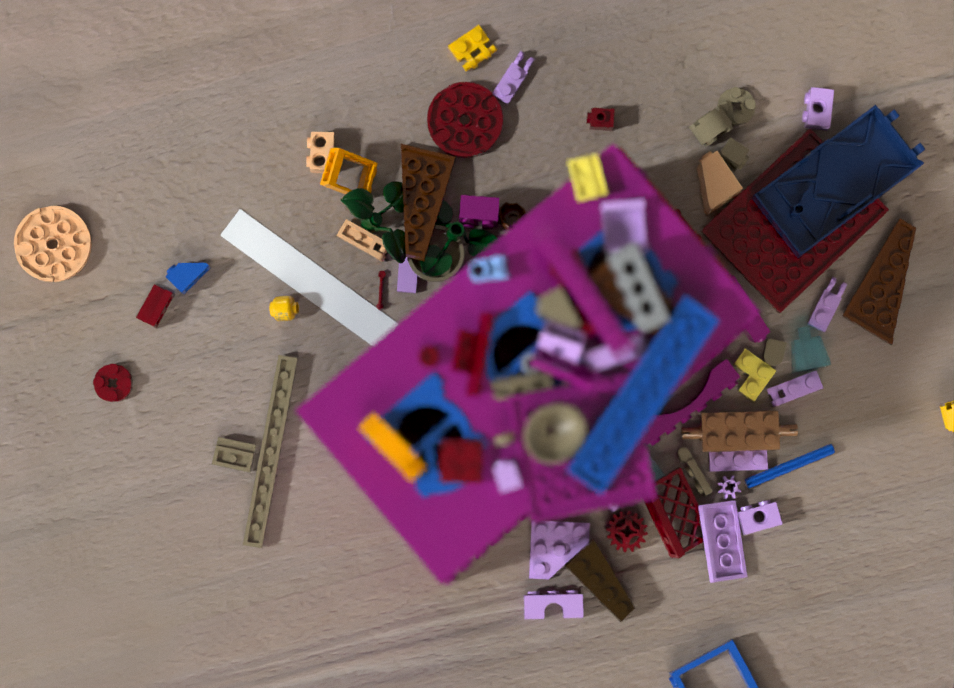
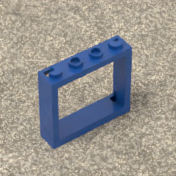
M731 639L669 672L671 675L669 680L673 688H685L679 677L681 674L727 650L747 688H758Z

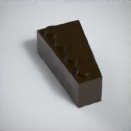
M592 539L565 567L619 622H622L635 607L595 540Z

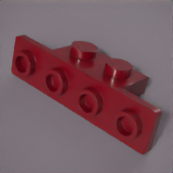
M481 313L477 332L464 329L458 330L451 371L469 375L467 396H479L483 387L482 377L487 365L486 355L490 348V333L494 327L493 313Z

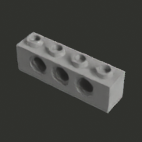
M632 243L609 253V266L613 271L615 270L618 276L616 279L617 284L621 290H624L626 295L625 302L635 315L633 320L636 327L643 332L670 321L637 244ZM626 263L632 266L631 274L625 272L624 267ZM635 282L641 287L638 294L633 290ZM643 302L649 305L647 313L642 311L641 306Z

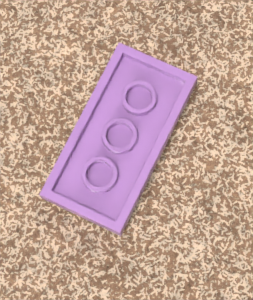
M736 500L699 505L710 583L747 577Z

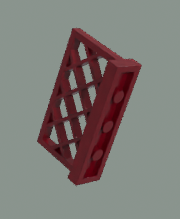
M678 467L653 482L654 488L659 484L665 485L663 496L658 495L655 489L656 498L643 500L670 558H680L685 555V552L704 542L703 536L700 538L695 536L697 526L701 527L699 523V505L681 467ZM678 474L680 479L678 487L671 485L672 477ZM670 487L677 489L675 500L667 498ZM681 491L687 493L688 500L686 504L679 502ZM666 500L673 502L671 513L666 512L664 509ZM677 505L685 507L683 517L675 515ZM689 509L695 511V521L687 519ZM674 518L682 520L679 530L673 528ZM686 522L693 524L691 535L683 532ZM682 535L690 537L688 545L682 547L680 542Z

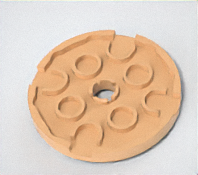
M61 206L38 208L30 212L20 222L14 236L15 254L20 266L32 277L45 282H61L75 276L85 266L91 253L92 241L87 225L75 212ZM51 239H56L58 242L57 248L49 249L48 242Z

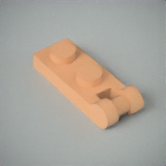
M347 219L344 221L337 237L377 260L384 262L387 250L383 245L382 239ZM376 244L381 246L378 252L374 250Z

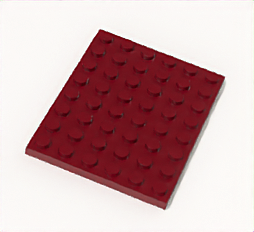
M811 128L700 231L779 314L889 211L878 198L799 258L795 256L752 200V197L823 143L821 138Z

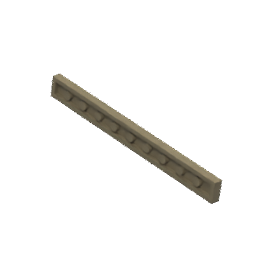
M278 355L243 545L263 548L298 358Z

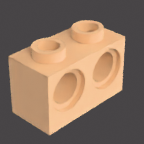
M311 132V137H307V149H310V156H307L306 167H310L311 173L324 172L330 148H335L334 132ZM319 139H323L326 141V144L323 147H317L316 142ZM316 159H325L324 165L317 166L315 164Z

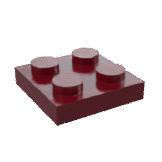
M441 440L440 483L482 484L483 441Z

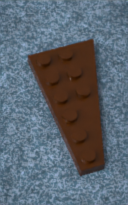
M401 144L406 257L425 261L456 157Z
M901 218L898 219L842 314V317L890 345H893V336L897 325L910 253L916 232V227Z
M607 260L588 279L609 309L634 323L633 318L635 315L632 309L630 310L627 307L624 290L619 288L616 281L618 276L615 270L613 271L610 268ZM626 263L624 267L625 272L631 274L632 266ZM652 279L669 318L676 309V305ZM635 282L633 290L637 294L640 292L641 287ZM643 302L641 306L642 311L647 313L649 305ZM665 323L648 331L657 336Z

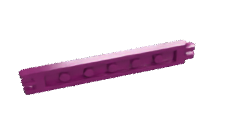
M544 222L541 224V227L545 233H542L538 227L534 229L538 236L535 239L537 244L615 359L619 362L622 358L618 351H621L626 357L629 353L625 346H628L629 350L633 352L635 350L634 345L553 227L549 229Z

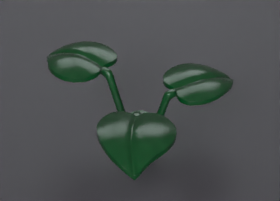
M392 181L385 185L383 196L390 204L378 213L373 212L375 209L372 206L374 198L366 189L358 188L345 194L340 201L356 218L361 220L363 229L367 231L375 229L376 232L379 230L388 231L382 236L383 245L392 258L402 264L406 259L405 232L401 229L393 231L392 228L380 227L383 221L381 215L392 208V206L396 212H404L403 183Z
M443 200L436 225L449 228L447 231L448 241L442 250L436 245L429 246L425 261L420 260L422 272L426 276L435 277L449 270L452 264V257L445 253L451 241H459L463 237L465 242L469 243L468 252L471 256L477 258L496 242L498 238L484 229H474L469 233L468 240L466 232H464V226L461 223H449L453 217V209Z

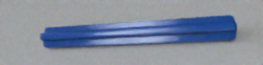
M832 444L826 445L746 478L745 484L748 488H752L835 453V449Z

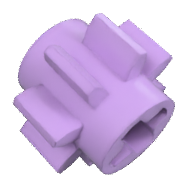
M724 476V482L717 483V485L721 486V490L718 493L723 492L725 494L724 499H727L728 495H731L734 499L736 498L734 493L741 492L737 486L741 482H735L734 476H731L730 480ZM727 483L733 485V488H731L732 492L725 490Z

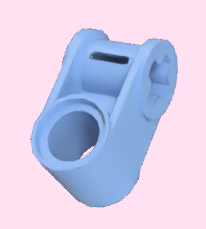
M496 256L474 261L469 267L470 279L480 283L510 278L505 262L507 256ZM480 267L484 270V274L476 276L473 273V269Z

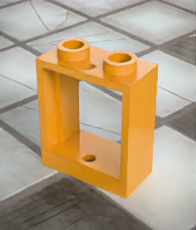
M330 148L320 185L343 194L352 191V189L336 184L343 159L363 166L357 189L363 188L371 193L373 178L377 174L376 168L378 163L341 148Z

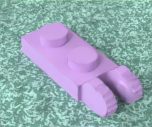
M522 51L519 52L514 63H511L493 92L494 97L507 105L526 78L528 70L535 60L530 57L524 69L519 67L518 64L525 54Z
M834 277L831 278L826 290L823 291L807 323L822 332L826 331L847 286L843 282L836 295L831 293L830 291L836 283V278Z

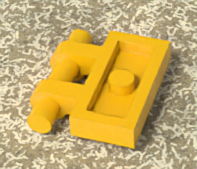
M479 25L448 45L449 50L458 62L464 58L466 59L467 63L462 65L465 72L471 68H476L478 63L484 59L488 60L497 51L494 45L489 48L484 46L489 42V38ZM479 49L481 53L473 58L470 54Z

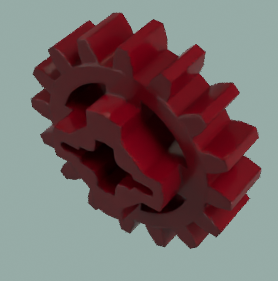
M622 511L619 512L620 517L613 515L614 521H608L611 527L605 530L610 532V535L606 536L607 539H612L610 545L616 544L617 551L623 548V553H626L627 548L634 552V546L640 549L639 543H645L646 540L643 539V536L648 535L647 532L643 531L647 525L641 524L644 519H637L638 513L631 516L630 511H627L626 515ZM624 519L622 526L615 527L618 521ZM632 520L638 525L639 529L633 527ZM627 526L628 530L635 533L628 534V536L625 537V534L619 532L618 530H623ZM614 534H618L620 536V538L622 539V544L617 541ZM638 536V539L629 545L630 539Z

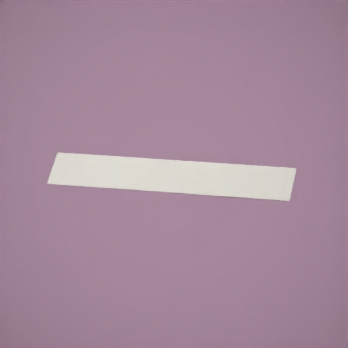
M239 209L221 233L224 239L370 345L376 343L398 324L241 209Z

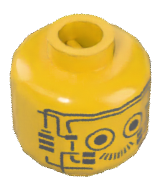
M277 296L270 302V315L277 321L293 320L296 313H299V304L295 302L292 296Z

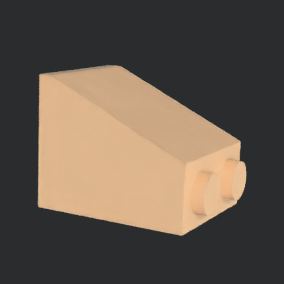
M709 151L703 155L697 167L706 215H709L738 196L743 189L718 151L714 153Z

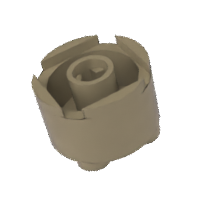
M718 105L715 109L695 121L689 128L700 144L706 147L718 140L716 137L718 134L722 136L733 129L731 125L733 123L722 107Z

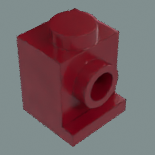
M591 108V112H587L586 124H590L589 129L612 131L615 108ZM603 115L604 119L600 121L597 119V116Z

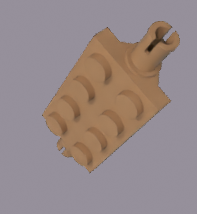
M778 411L701 413V425L693 428L682 427L681 433H689L682 434V440L699 439L702 442V452L780 450L781 436H798V431H790L798 429L797 424L780 425Z

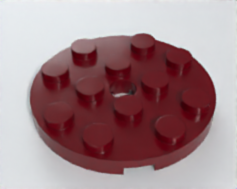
M458 82L438 92L433 98L428 109L427 125L432 140L441 150L455 157L470 158L483 154L496 143L502 130L503 114L497 99L487 88L472 82ZM463 115H467L471 119L466 125H463L459 120Z

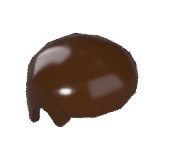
M505 202L499 209L498 220L504 229L510 230L527 216V213L517 202Z

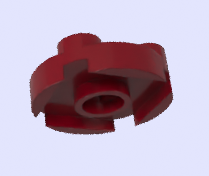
M112 363L103 366L97 371L93 385L96 394L101 399L108 402H120L131 393L133 380L126 368ZM110 379L118 380L116 382V384L118 385L116 388L113 386L110 388L108 386L110 384Z

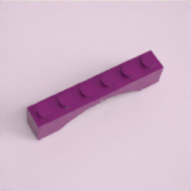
M727 359L709 371L703 390L689 406L671 414L655 415L644 432L646 446L648 444L653 446L661 440L659 436L665 432L669 435L677 429L675 425L680 421L683 424L692 418L690 414L695 410L698 413L707 407L706 402L710 399L715 401L723 395L721 391L725 388L730 390L739 384L736 380L740 376Z

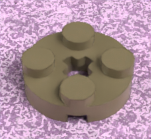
M733 87L726 90L720 96L717 106L720 105L732 121L733 124L731 125L735 126L746 124L752 118L756 102L745 89ZM732 103H739L741 110L733 111Z

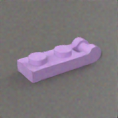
M813 371L766 390L768 395L772 397L773 407L823 389L817 371ZM782 390L784 397L780 398L777 391Z

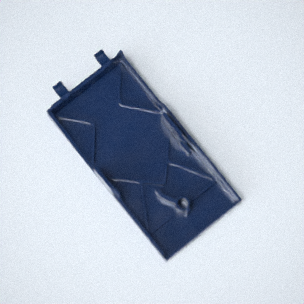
M874 105L830 140L827 139L807 154L805 158L753 195L752 200L797 258L924 164L923 161L917 158L925 150L924 146L919 143L910 149L891 124L900 116L895 109L885 116Z

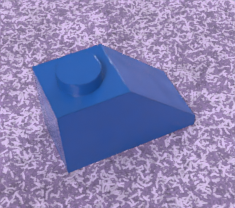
M178 263L177 265H172L167 270L165 277L184 295L211 268L207 263Z

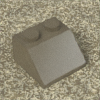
M561 287L538 298L535 310L540 319L544 318L545 322L547 320L575 330L579 328L580 322Z

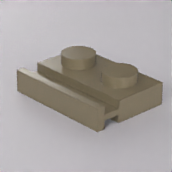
M218 437L212 465L250 473L256 445Z

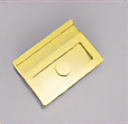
M597 154L568 161L578 202L607 195Z

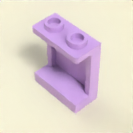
M644 199L602 203L600 207L605 256L622 246L625 247L632 243L637 244L641 256H643L644 252L648 251L643 211L645 208Z

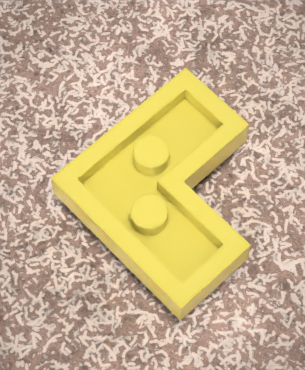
M746 348L733 364L749 375L738 391L752 402L757 399L776 372L775 369Z

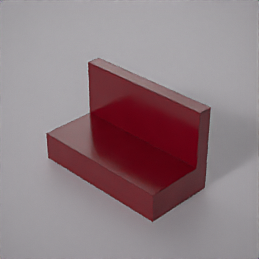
M154 284L136 318L157 329L175 295Z

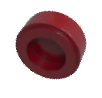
M433 346L423 347L418 355L420 363L428 368L436 366L440 360L439 352Z

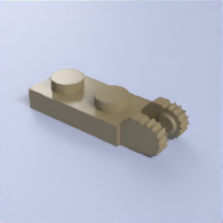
M540 371L508 379H494L492 387L496 391L493 392V396L496 400H504L510 396L552 389L551 374Z
M682 447L677 450L676 455L679 457V461L687 466L685 467L686 473L696 481L694 486L697 492L703 494L704 497L712 493L711 487L688 449Z

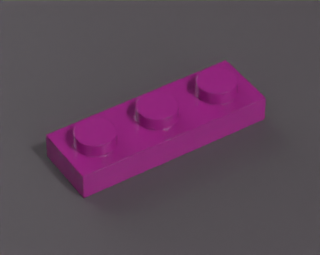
M538 346L530 364L539 370H543L588 390L592 385L596 371Z

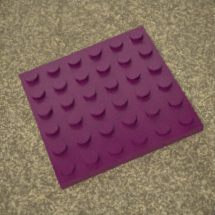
M631 373L593 380L589 390L572 384L507 397L531 522L656 498L644 433L602 495L566 471L579 450L563 462L548 464L536 460L528 452L524 443L525 427L531 416L546 405L564 403L574 407L585 421L586 435L584 444Z

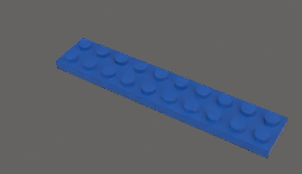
M687 296L682 298L669 317L670 321L665 323L566 469L568 473L600 495L606 490L720 321Z

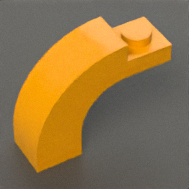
M374 413L358 427L411 482L426 468L418 457Z

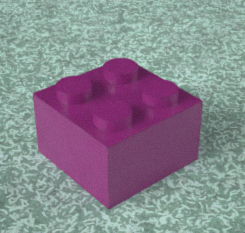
M461 195L459 223L463 224L466 228H474V225L482 226L483 229L497 227L499 198Z

